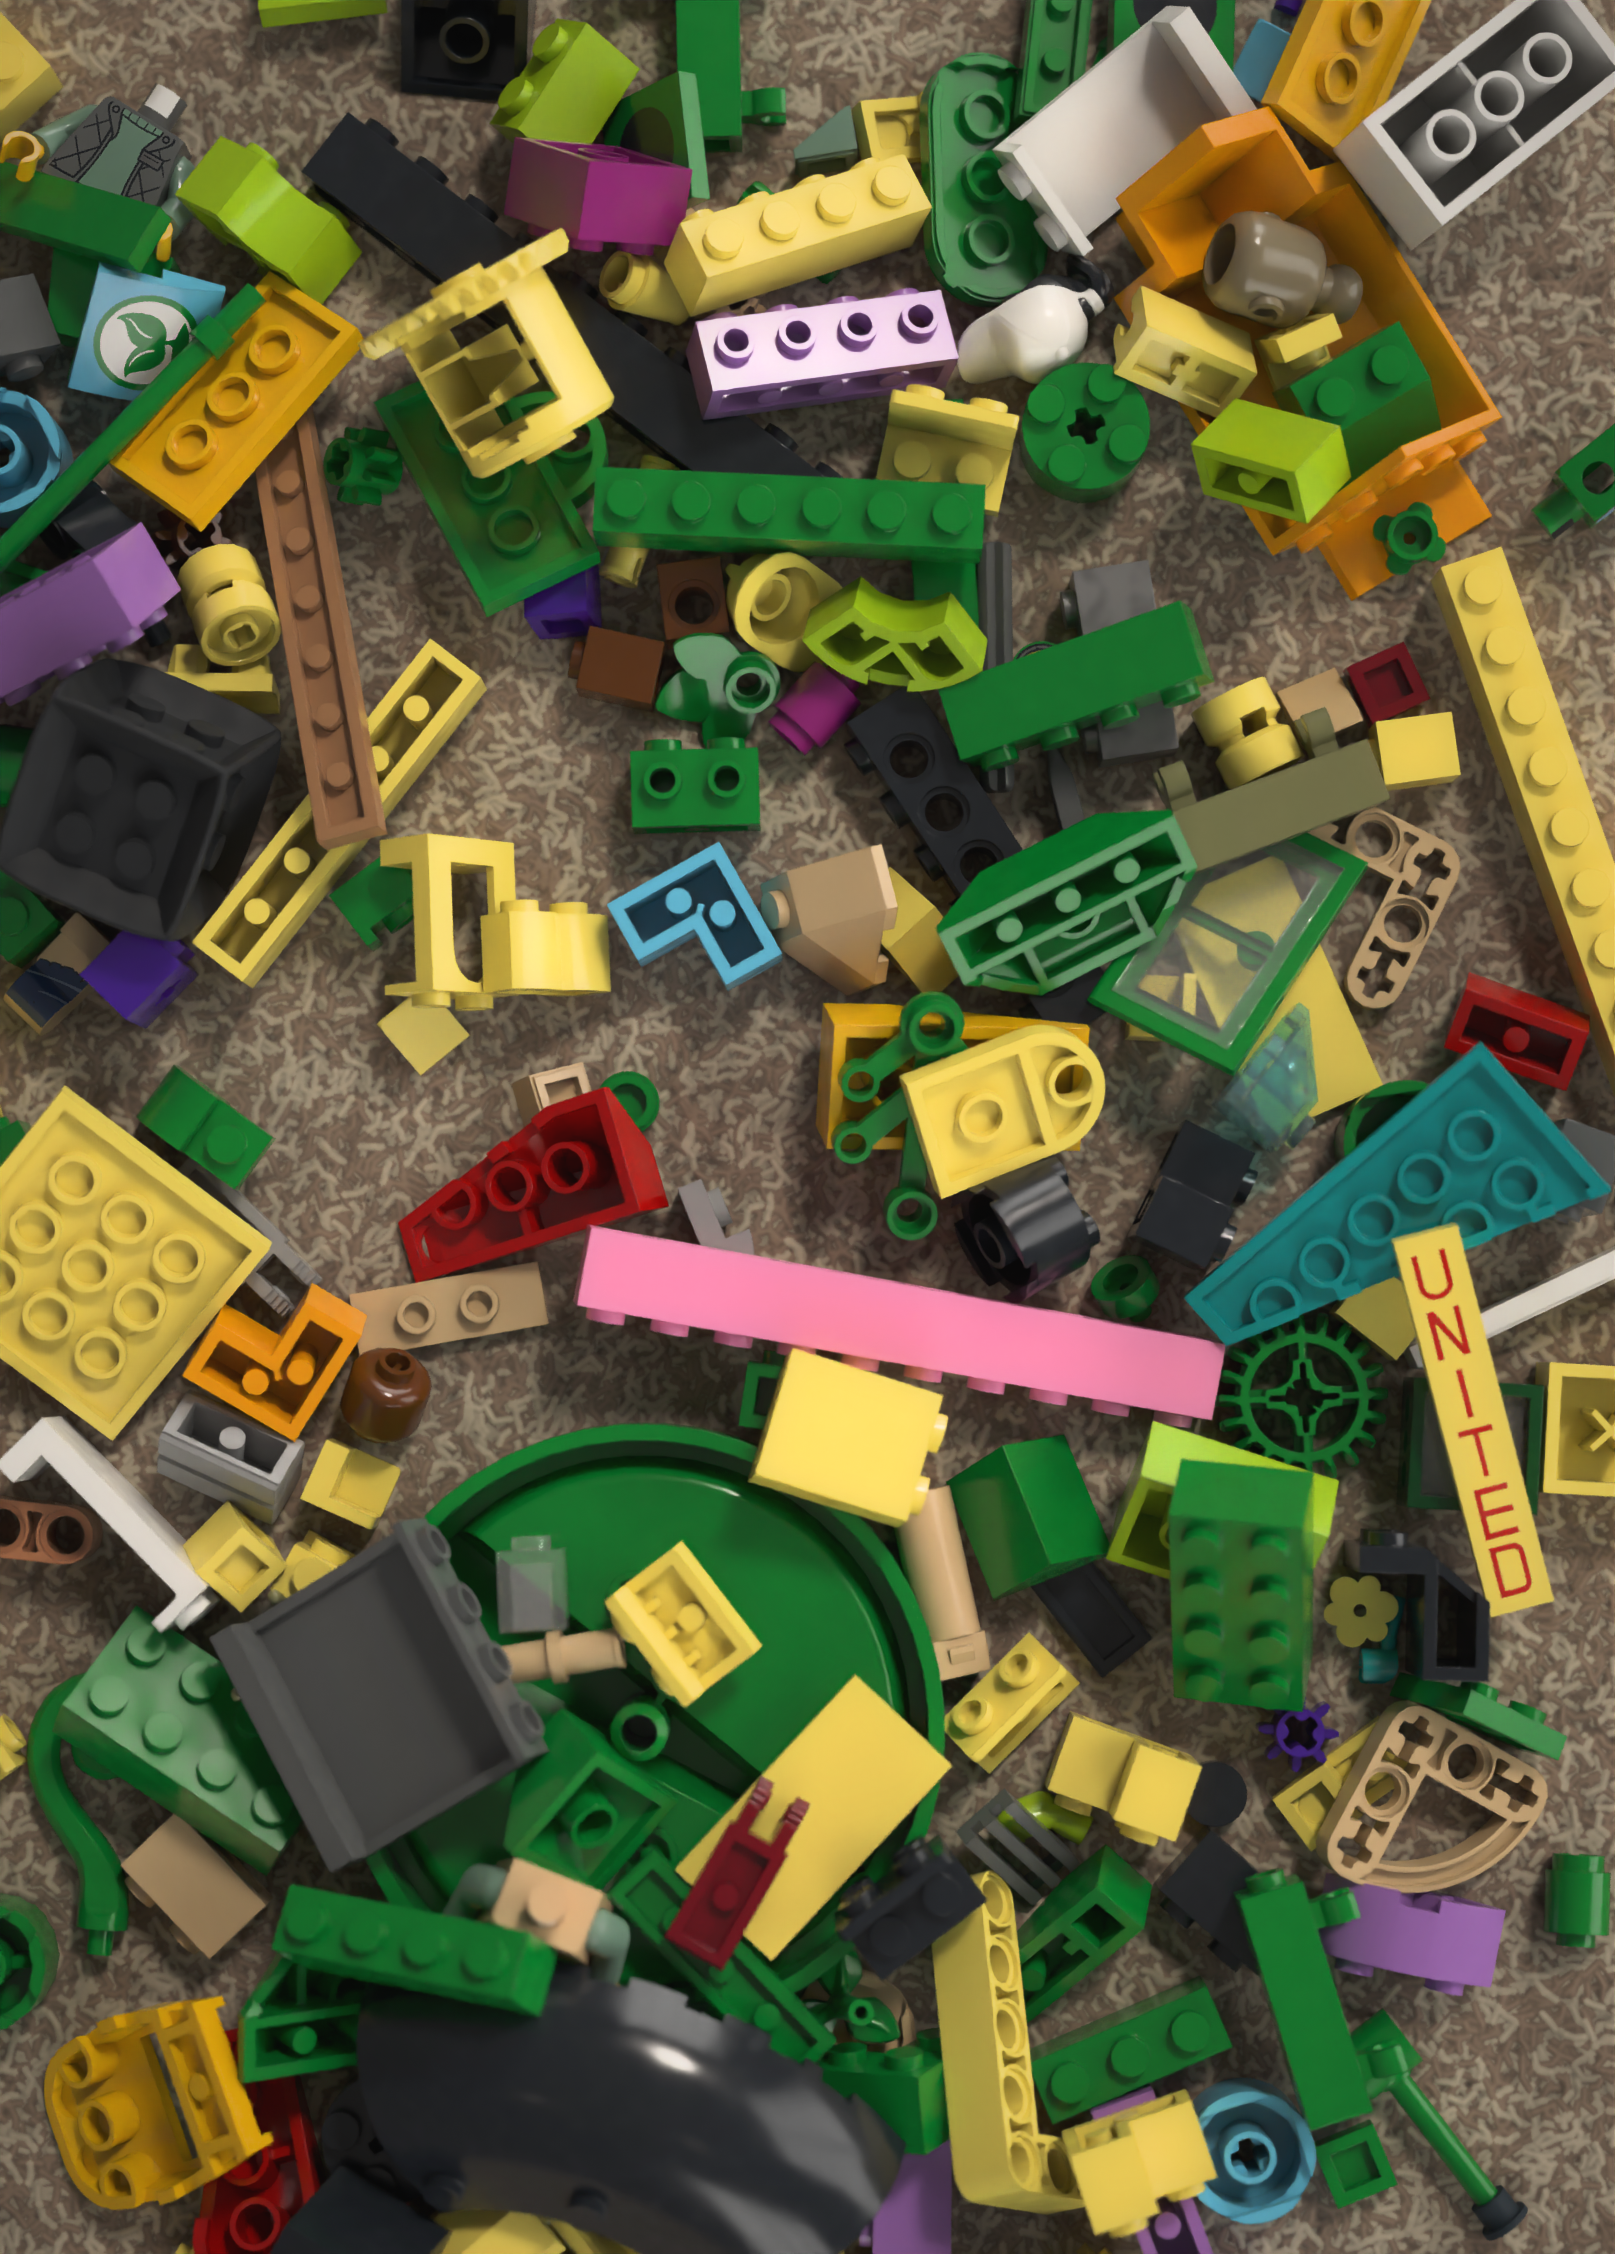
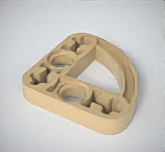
M1408 1700L1398 1701L1388 1706L1379 1717L1319 1830L1316 1839V1851L1320 1861L1328 1869L1362 1886L1366 1883L1399 1889L1401 1893H1421L1451 1887L1486 1871L1517 1846L1532 1828L1545 1807L1548 1797L1547 1784L1543 1775L1535 1768L1433 1710ZM1403 1721L1411 1724L1415 1722L1414 1726L1421 1731L1420 1738L1416 1743L1410 1740L1405 1741V1737L1398 1732ZM1470 1744L1476 1753L1477 1762L1475 1768L1470 1775L1455 1779L1448 1769L1450 1754L1460 1745ZM1385 1751L1408 1762L1405 1769L1403 1770L1401 1767L1381 1759ZM1378 1772H1388L1394 1782L1392 1797L1385 1804L1373 1807L1368 1804L1365 1797L1366 1784ZM1493 1773L1512 1782L1519 1783L1522 1789L1527 1791L1525 1799L1522 1802L1514 1799L1510 1800L1511 1797L1507 1793L1488 1784L1493 1777ZM1425 1775L1495 1813L1472 1836L1446 1851L1414 1860H1381ZM1355 1808L1368 1817L1377 1820L1373 1828L1351 1816ZM1342 1836L1349 1839L1354 1837V1841L1361 1846L1356 1857L1347 1854L1344 1856L1343 1851L1337 1848Z

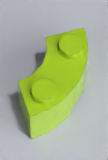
M220 136L176 191L175 195L192 215L225 246L230 243L248 252L259 266L257 272L263 277L271 271L320 304H323L363 253L346 231L350 227L349 221L329 203L320 201L317 205L295 189L277 172L279 169L278 162L259 145L249 142L244 147Z
M860 576L810 609L802 641L823 662L855 681L866 685L868 680L888 685L908 686L907 692H920L948 687L982 672L988 639L951 591L930 600L903 601L879 592Z

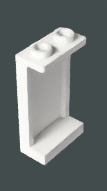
M65 1416L41 1418L0 1459V1470L13 1483L37 1479L52 1465L175 1592L176 1598L151 1623L160 1633L175 1626H178L182 1631L190 1625L193 1627L221 1600L213 1592L214 1588L196 1574L183 1547L186 1540Z

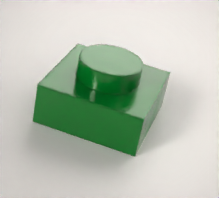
M1370 2119L1314 2142L1316 2159L1338 2209L1398 2185L1374 2124Z

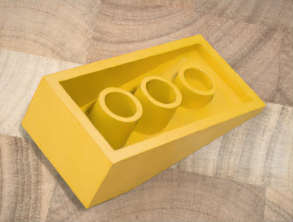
M823 1003L816 1127L827 1149H833L831 1135L838 1124L847 1120L859 1122L902 1087L899 1079L900 1075L912 1071L914 1056L882 1079L877 1094L866 1102H854L848 1099L838 1082V1073L843 1064L856 1058L866 1060L900 1032L899 1016L904 1006L892 1004ZM962 1012L965 1024L961 1039L969 1048L1033 1025L1060 1027L1074 1034L1087 1046L1089 1044L1090 1028L1087 1024ZM937 1013L926 1014L920 1021V1029L923 1031L936 1029L941 1022V1015ZM1069 1065L1059 1072L1055 1080L1057 1093H1069L1080 1085L1083 1078L1082 1065ZM864 1071L854 1073L849 1078L848 1086L852 1089L865 1087L870 1080V1074ZM906 1119L875 1143L872 1149L902 1150ZM856 1133L845 1136L842 1140L841 1148L857 1149L862 1143L863 1136ZM1081 1140L1063 1151H1080Z

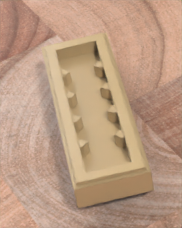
M539 1261L349 1294L351 1306L367 1315L362 1336L357 1342L359 1356L363 1352L376 1348L407 1350L550 1324Z

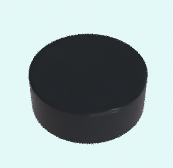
M1209 1760L1199 1763L1202 1768L1187 1812L1197 1822L1210 1827H1220L1233 1822L1240 1816L1247 1801V1788L1242 1776L1232 1766L1222 1761Z

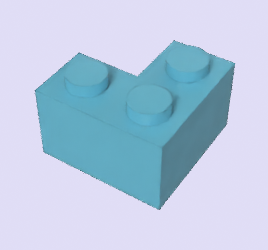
M720 842L713 844L606 904L641 967L697 937L727 991H730L783 961L780 948Z

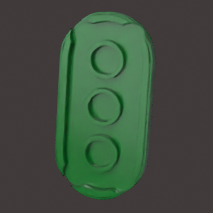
M984 52L961 55L940 68L928 81L921 97L919 107L921 184L932 206L923 224V241L929 267L937 281L947 292L960 301L973 306L997 307L1000 306L1001 301L1006 296L1020 292L1041 274L1047 260L1048 245L1034 226V221L1039 217L1027 199L1018 200L999 177L998 170L1003 165L992 151L993 148L1023 125L1013 122L1018 74L1015 72L1018 68L1000 56Z

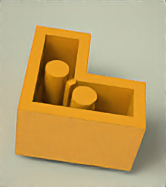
M311 1283L279 1335L225 1303L191 1354L182 1376L295 1442L362 1336L367 1315L314 1283Z

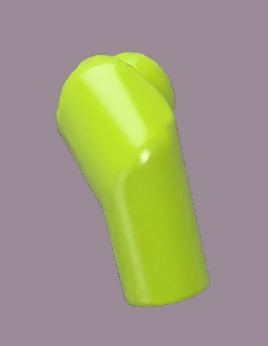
M1036 1791L1017 1798L1048 1829L1077 1845H1080L1094 1818L1091 1815H1081L1054 1804L1056 1796L1046 1791ZM1005 1810L998 1815V1820L1023 1843H1025L1027 1838L1032 1837Z

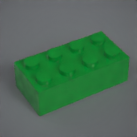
M1181 1458L1169 1511L1173 1695L1175 1698L1303 1712L1313 1657L1314 1472Z
M136 1605L61 1705L52 1732L267 1877L305 1822L242 1700L232 1699L231 1691L235 1687L223 1663L171 1628L160 1633L151 1624L156 1618Z

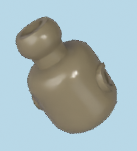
M1244 211L1234 213L1214 233L1203 262L1202 281L1204 291L1217 308L1272 328L1281 329L1293 326L1306 317L1310 311H1313L1314 314L1334 313L1337 324L1345 323L1357 311L1363 294L1362 279L1352 267L1343 264L1327 267L1324 245L1313 232L1301 226L1283 221L1278 215L1271 212Z

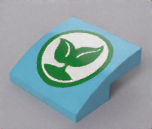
M99 261L69 375L68 388L133 401L193 339L189 333L207 315L214 318L220 312L226 286L165 269L162 271L161 278Z

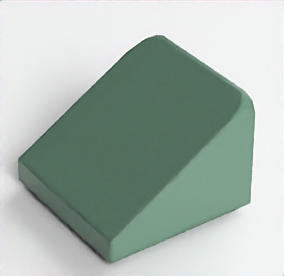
M850 105L841 109L793 150L795 175H798L799 178L848 170L857 164L858 148Z

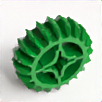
M1317 1313L1312 1321L1310 1331L1305 1330V1318L1301 1314L1298 1318L1289 1321L1290 1331L1284 1332L1282 1325L1267 1330L1270 1337L1263 1340L1260 1334L1246 1338L1245 1341L1253 1348L1248 1355L1237 1347H1228L1225 1354L1230 1360L1240 1364L1237 1374L1229 1370H1221L1219 1381L1234 1384L1233 1395H1217L1215 1406H1233L1235 1416L1222 1419L1218 1423L1220 1431L1229 1432L1240 1427L1244 1435L1236 1439L1231 1446L1247 1451L1254 1445L1258 1449L1255 1454L1274 1458L1276 1461L1289 1465L1297 1464L1296 1467L1313 1472L1312 1464L1318 1463L1323 1476L1332 1479L1337 1477V1468L1332 1459L1337 1454L1345 1464L1355 1467L1359 1463V1459L1349 1446L1353 1440L1367 1448H1373L1376 1444V1439L1371 1434L1361 1430L1364 1422L1383 1425L1386 1421L1385 1414L1369 1411L1368 1405L1369 1399L1383 1400L1388 1398V1389L1383 1387L1368 1388L1366 1380L1367 1378L1378 1376L1384 1371V1368L1380 1362L1369 1363L1363 1367L1358 1362L1371 1349L1370 1343L1367 1340H1361L1348 1349L1344 1344L1351 1335L1352 1327L1347 1323H1341L1330 1337L1326 1335L1329 1316L1324 1313ZM1308 1344L1320 1347L1334 1356L1344 1368L1350 1385L1329 1386L1320 1382L1314 1374L1312 1359H1309ZM1288 1345L1289 1360H1286V1374L1283 1380L1275 1387L1250 1390L1252 1379L1260 1364L1271 1353ZM1300 1378L1303 1379L1306 1389L1315 1390L1316 1393H1332L1333 1395L1332 1398L1316 1399L1315 1405L1306 1404L1310 1411L1302 1416H1299V1410L1295 1405L1286 1404L1285 1401L1269 1400L1271 1396L1286 1395L1287 1389L1296 1390L1292 1383ZM1351 1404L1349 1416L1339 1433L1329 1442L1313 1449V1435H1316V1423L1321 1412L1329 1407ZM1251 1409H1277L1282 1412L1288 1419L1290 1434L1293 1435L1294 1451L1284 1449L1269 1440L1257 1426Z

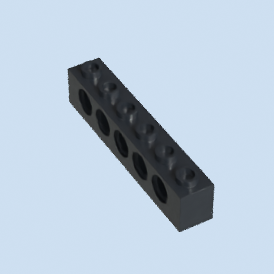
M902 686L847 722V732L852 739L843 745L860 773L866 776L874 771L887 792L878 797L881 805L898 829L909 824L922 844L913 850L920 865L933 882L943 877L957 897L948 903L951 909L971 884L963 877L960 870V863L967 855L983 853L989 856L994 864L1023 849L968 765L960 760L956 747L920 692H907L908 686ZM910 747L920 751L927 762L924 772L914 778H904L895 773L891 767L890 759L897 750ZM938 800L950 801L960 810L962 820L953 830L938 831L931 827L926 820L925 811L927 807ZM1098 967L1064 984L1061 989L1048 992L1042 996L1020 993L1026 1002V1005L1018 1010L1021 1018L1087 1024L1089 1026L1108 1013L1087 1000L1104 972L1101 967Z

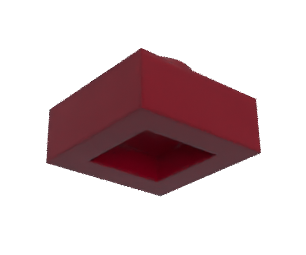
M1404 641L1350 665L1343 671L1369 729L1377 721L1390 720L1427 703L1431 699Z

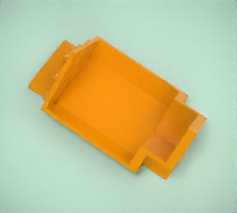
M1270 106L1201 125L1115 198L1123 210L1115 219L1147 270L1114 297L1125 318L1131 326L1133 321V312H1131L1132 297L1142 285L1250 333L1257 375L1240 397L1241 400L1281 410L1272 394L1274 392L1254 342L1255 339L1279 328H1272L1217 308L1207 297L1203 287V262L1214 233L1234 213L1244 211L1271 212L1278 215L1283 221L1306 228L1313 232L1324 245L1327 267L1335 264L1347 265L1352 267L1361 277L1363 294L1357 311L1350 320L1338 324L1343 337L1326 345L1331 358L1378 329L1399 321L1430 376L1442 429L1396 449L1336 493L1307 524L1242 506L1272 556L1297 546L1301 554L1318 546L1350 600L1353 601L1395 575L1386 567L1388 555L1383 543L1375 539L1372 533L1373 525L1380 516L1388 515L1395 517L1399 513L1406 511L1412 503H1424L1431 508L1433 513L1432 519L1438 529V537L1442 538L1446 544L1492 517V514L1459 463V460L1468 456L1487 442L1482 432L1500 420L1502 416L1357 182L1341 161L1309 170ZM1178 402L1198 436L1215 419L1211 415ZM1406 533L1403 540L1406 544L1411 545L1415 542V537L1411 533Z

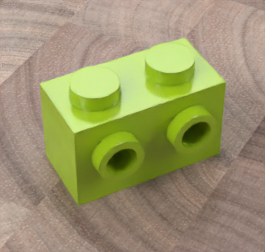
M557 18L553 24L547 26L536 38L532 47L534 55L521 75L510 81L503 89L498 100L499 109L489 123L513 144L515 137L592 144L640 70L588 23Z
M1237 398L1191 443L1203 495L1305 524L1351 478L1339 425Z

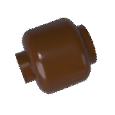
M376 1348L363 1352L353 1362L342 1393L340 1409L343 1419L358 1436L369 1442L388 1443L408 1438L419 1427L430 1397L432 1382L429 1373L418 1359L401 1349Z

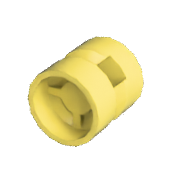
M235 544L214 545L204 548L189 557L180 568L177 583L181 588L179 592L187 613L192 619L193 628L203 654L211 662L223 666H241L255 662L268 654L278 643L282 630L279 616L270 594L266 591L265 581L255 557L247 549Z
M1259 677L1239 685L1202 705L1191 714L1206 746L1218 747L1220 751L1215 764L1228 790L1285 770L1305 757L1290 725L1277 723L1275 717L1281 707L1265 677ZM1243 723H1244V725H1245V727H1246L1248 733L1251 734V735H1249V736H1247V737H1245L1244 734H1243V732H1242V724H1243Z

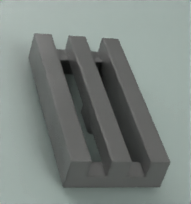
M1005 1788L956 1831L964 1844L1032 1906L1042 1899V1896L1037 1891L1038 1888L1046 1883L1053 1889L1062 1881L1056 1873L1058 1870L1065 1866L1072 1872L1081 1864L1073 1852ZM1005 1810L1044 1846L1050 1854L1043 1860L1040 1859L996 1817ZM986 1828L1031 1871L1024 1876L978 1833Z

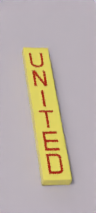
M1453 1222L1393 1238L1391 1243L1483 1597L1490 1602V1617L1552 1602L1554 1598L1458 1225Z

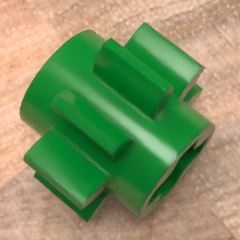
M346 427L344 438H336L329 444L324 455L323 470L325 478L330 484L340 486L337 493L338 501L362 506L364 503L380 506L382 495H389L395 491L402 478L403 462L396 449L386 447L390 433L368 427H363L362 429Z

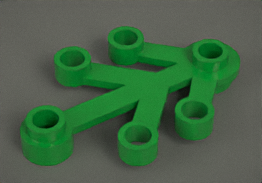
M937 991L923 992L911 998L900 1013V1032L866 1060L861 1058L851 1059L840 1068L838 1082L844 1095L854 1102H866L877 1094L882 1079L913 1056L912 1071L941 1060V1056L946 1058L969 1049L961 1039L965 1023L963 1013L956 1001L947 994ZM937 1013L941 1015V1022L936 1029L932 1031L920 1029V1021L926 1014ZM864 1071L870 1074V1080L865 1087L852 1089L848 1086L849 1078L854 1073ZM900 1087L859 1122L847 1120L838 1124L832 1132L831 1145L841 1161L847 1164H858L868 1158L875 1143L906 1119L898 1186L892 1189L885 1197L883 1215L890 1230L897 1237L904 1240H918L933 1230L938 1219V1210L930 1193L925 1189L927 1166L903 1089ZM854 1133L863 1136L862 1143L857 1149L846 1151L841 1148V1143L845 1136ZM911 1198L918 1201V1207L914 1213L910 1215H900L897 1213L898 1205L903 1200Z

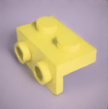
M683 1541L679 1542L605 1600V1605L611 1612V1620L617 1632L629 1643L636 1644L651 1664L652 1675L659 1687L668 1695L675 1696L685 1707L762 1646Z
M1028 1632L945 1715V1732L973 1762H977L990 1774L1080 1682Z

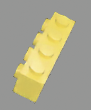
M905 154L882 161L878 157H871L858 162L849 171L827 178L822 174L812 175L797 183L793 188L769 195L765 191L757 192L743 199L737 206L713 212L711 209H703L690 214L679 224L664 265L690 317L912 247L932 206Z

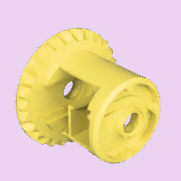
M563 228L552 232L486 270L483 269L480 263L470 267L430 290L434 298L433 300L357 343L363 355L372 360H376L401 347L474 477L486 478L521 459H524L526 465L542 458L576 438L574 429L601 414L613 404V393L542 267L568 251L569 240ZM503 300L525 339L519 346L511 329L506 324L461 349L450 329ZM536 358L557 397L504 426L494 408L539 382L528 360Z

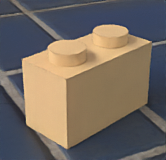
M175 1814L164 1822L120 1865L129 1874L125 1879V1883L135 1897L149 1908L157 1904L173 1921L169 1929L175 1939L194 1955L201 1950L209 1960L273 1898L267 1889L231 1852Z

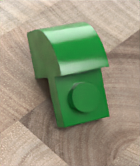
M175 1064L136 1115V1118L178 1151L185 1153L237 1191L276 1139L230 1106L228 1101Z

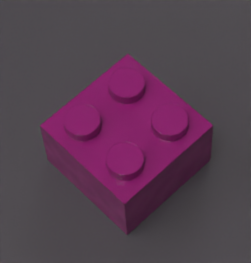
M515 137L504 215L528 222L527 233L535 236L545 237L563 228L569 240L568 247L573 249L602 252L604 242H616V249L619 251L638 255H654L655 245L671 246L679 224L686 217L693 169L619 146Z

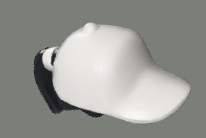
M1069 253L1066 257L1067 276L1042 274L1032 280L1020 292L1006 296L1001 301L1000 306L975 320L963 332L957 346L959 356L957 367L963 380L971 384H981L1015 376L1028 383L1038 384L1053 371L1073 364L1084 349L1088 336V322L1100 314L1104 308L1108 307L1114 298V287L1107 274L1091 261L1084 258V256Z

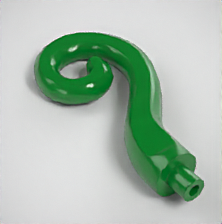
M81 1673L73 1675L54 1687L42 1701L30 1726L26 1759L28 1775L36 1799L48 1823L70 1854L77 1868L79 1893L76 1927L88 1929L86 1954L111 1956L114 1931H127L129 1894L125 1883V1872L120 1866L121 1862L107 1838L70 1790L61 1765L62 1738L52 1732L61 1705L85 1674ZM71 1745L70 1751L74 1764L84 1774L96 1780L120 1778Z

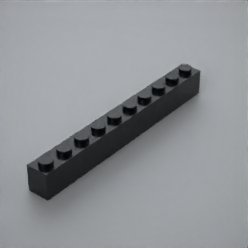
M348 112L301 171L308 188L436 286L478 263L486 270L535 242L522 232H518L515 238L503 231L495 224L499 219L497 214L476 196L469 194L463 200L445 186L449 181L448 177L426 158L419 156L415 162L410 160L395 148L399 144V140L386 127L373 118H369L363 124ZM547 263L542 266L614 395L612 406L603 413L661 458L673 463L675 467L683 471L843 478L838 472L823 462L819 461L813 467L794 453L799 447L798 444L774 424L769 423L763 429L746 415L703 420L686 356L670 346L663 353L645 339L648 330L641 322L628 312L617 310L613 315L596 302L595 298L598 296V292L577 273L569 270L565 276H562ZM503 300L476 314L478 318L494 330L508 324L519 346L525 341ZM803 556V557H805L807 560L810 561L813 556Z

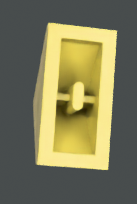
M889 867L888 870L898 909L894 929L883 931L880 950L920 993L928 991L942 992L959 976L935 929L944 917L929 900L892 867Z

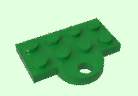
M420 380L374 402L379 419L385 430L390 433L389 437L394 447L399 452L408 473L486 617L601 563L599 550L576 510L594 496L596 466L608 467L606 437L597 416L574 429L583 431L590 437L588 444L583 449L576 452H565L558 448L526 465L524 459H521L481 479L474 477L470 472ZM549 391L528 393L517 398L512 397L494 409L505 426L557 396L554 392Z

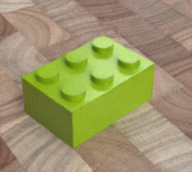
M1153 1421L1120 1499L1106 1559L1170 1580L1169 1511L1181 1458L1300 1471L1307 1470ZM1314 1473L1313 1570L1330 1535L1339 1484L1338 1480Z

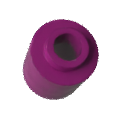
M814 661L776 702L774 708L777 712L770 718L768 724L797 752L806 756L814 746L821 749L861 705L858 698L854 695L860 685L857 681L839 673L829 665L825 668Z

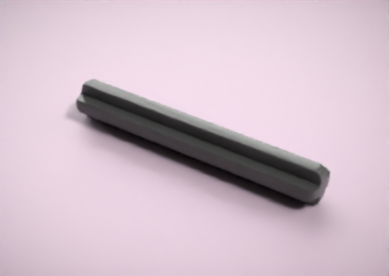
M1003 542L983 543L980 564H977L979 629L988 639L982 671L1013 660L1012 548L1010 544ZM1014 764L984 772L980 765V785L985 792L1006 793L1012 791L1015 784Z

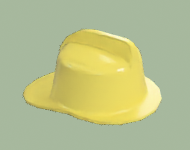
M790 551L775 554L757 553L744 560L741 565L728 563L725 571L730 577V581L727 585L725 600L728 614L733 619L735 630L742 639L779 666L793 672H805L814 661L822 664L823 661L802 641L810 609L842 589V586L805 557Z

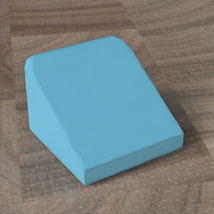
M1261 18L1257 20L1233 69L1234 75L1248 96L1261 103L1291 35L1287 31Z

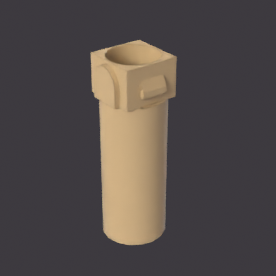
M950 1485L928 1489L919 1516L909 1514L907 1522L898 1528H893L903 1574L913 1590L929 1629L940 1670L941 1681L990 1670L991 1665L985 1631L980 1629Z

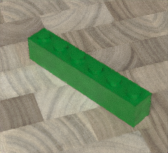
M596 466L592 531L596 546L761 554L790 551L802 556L980 564L983 550L986 485Z

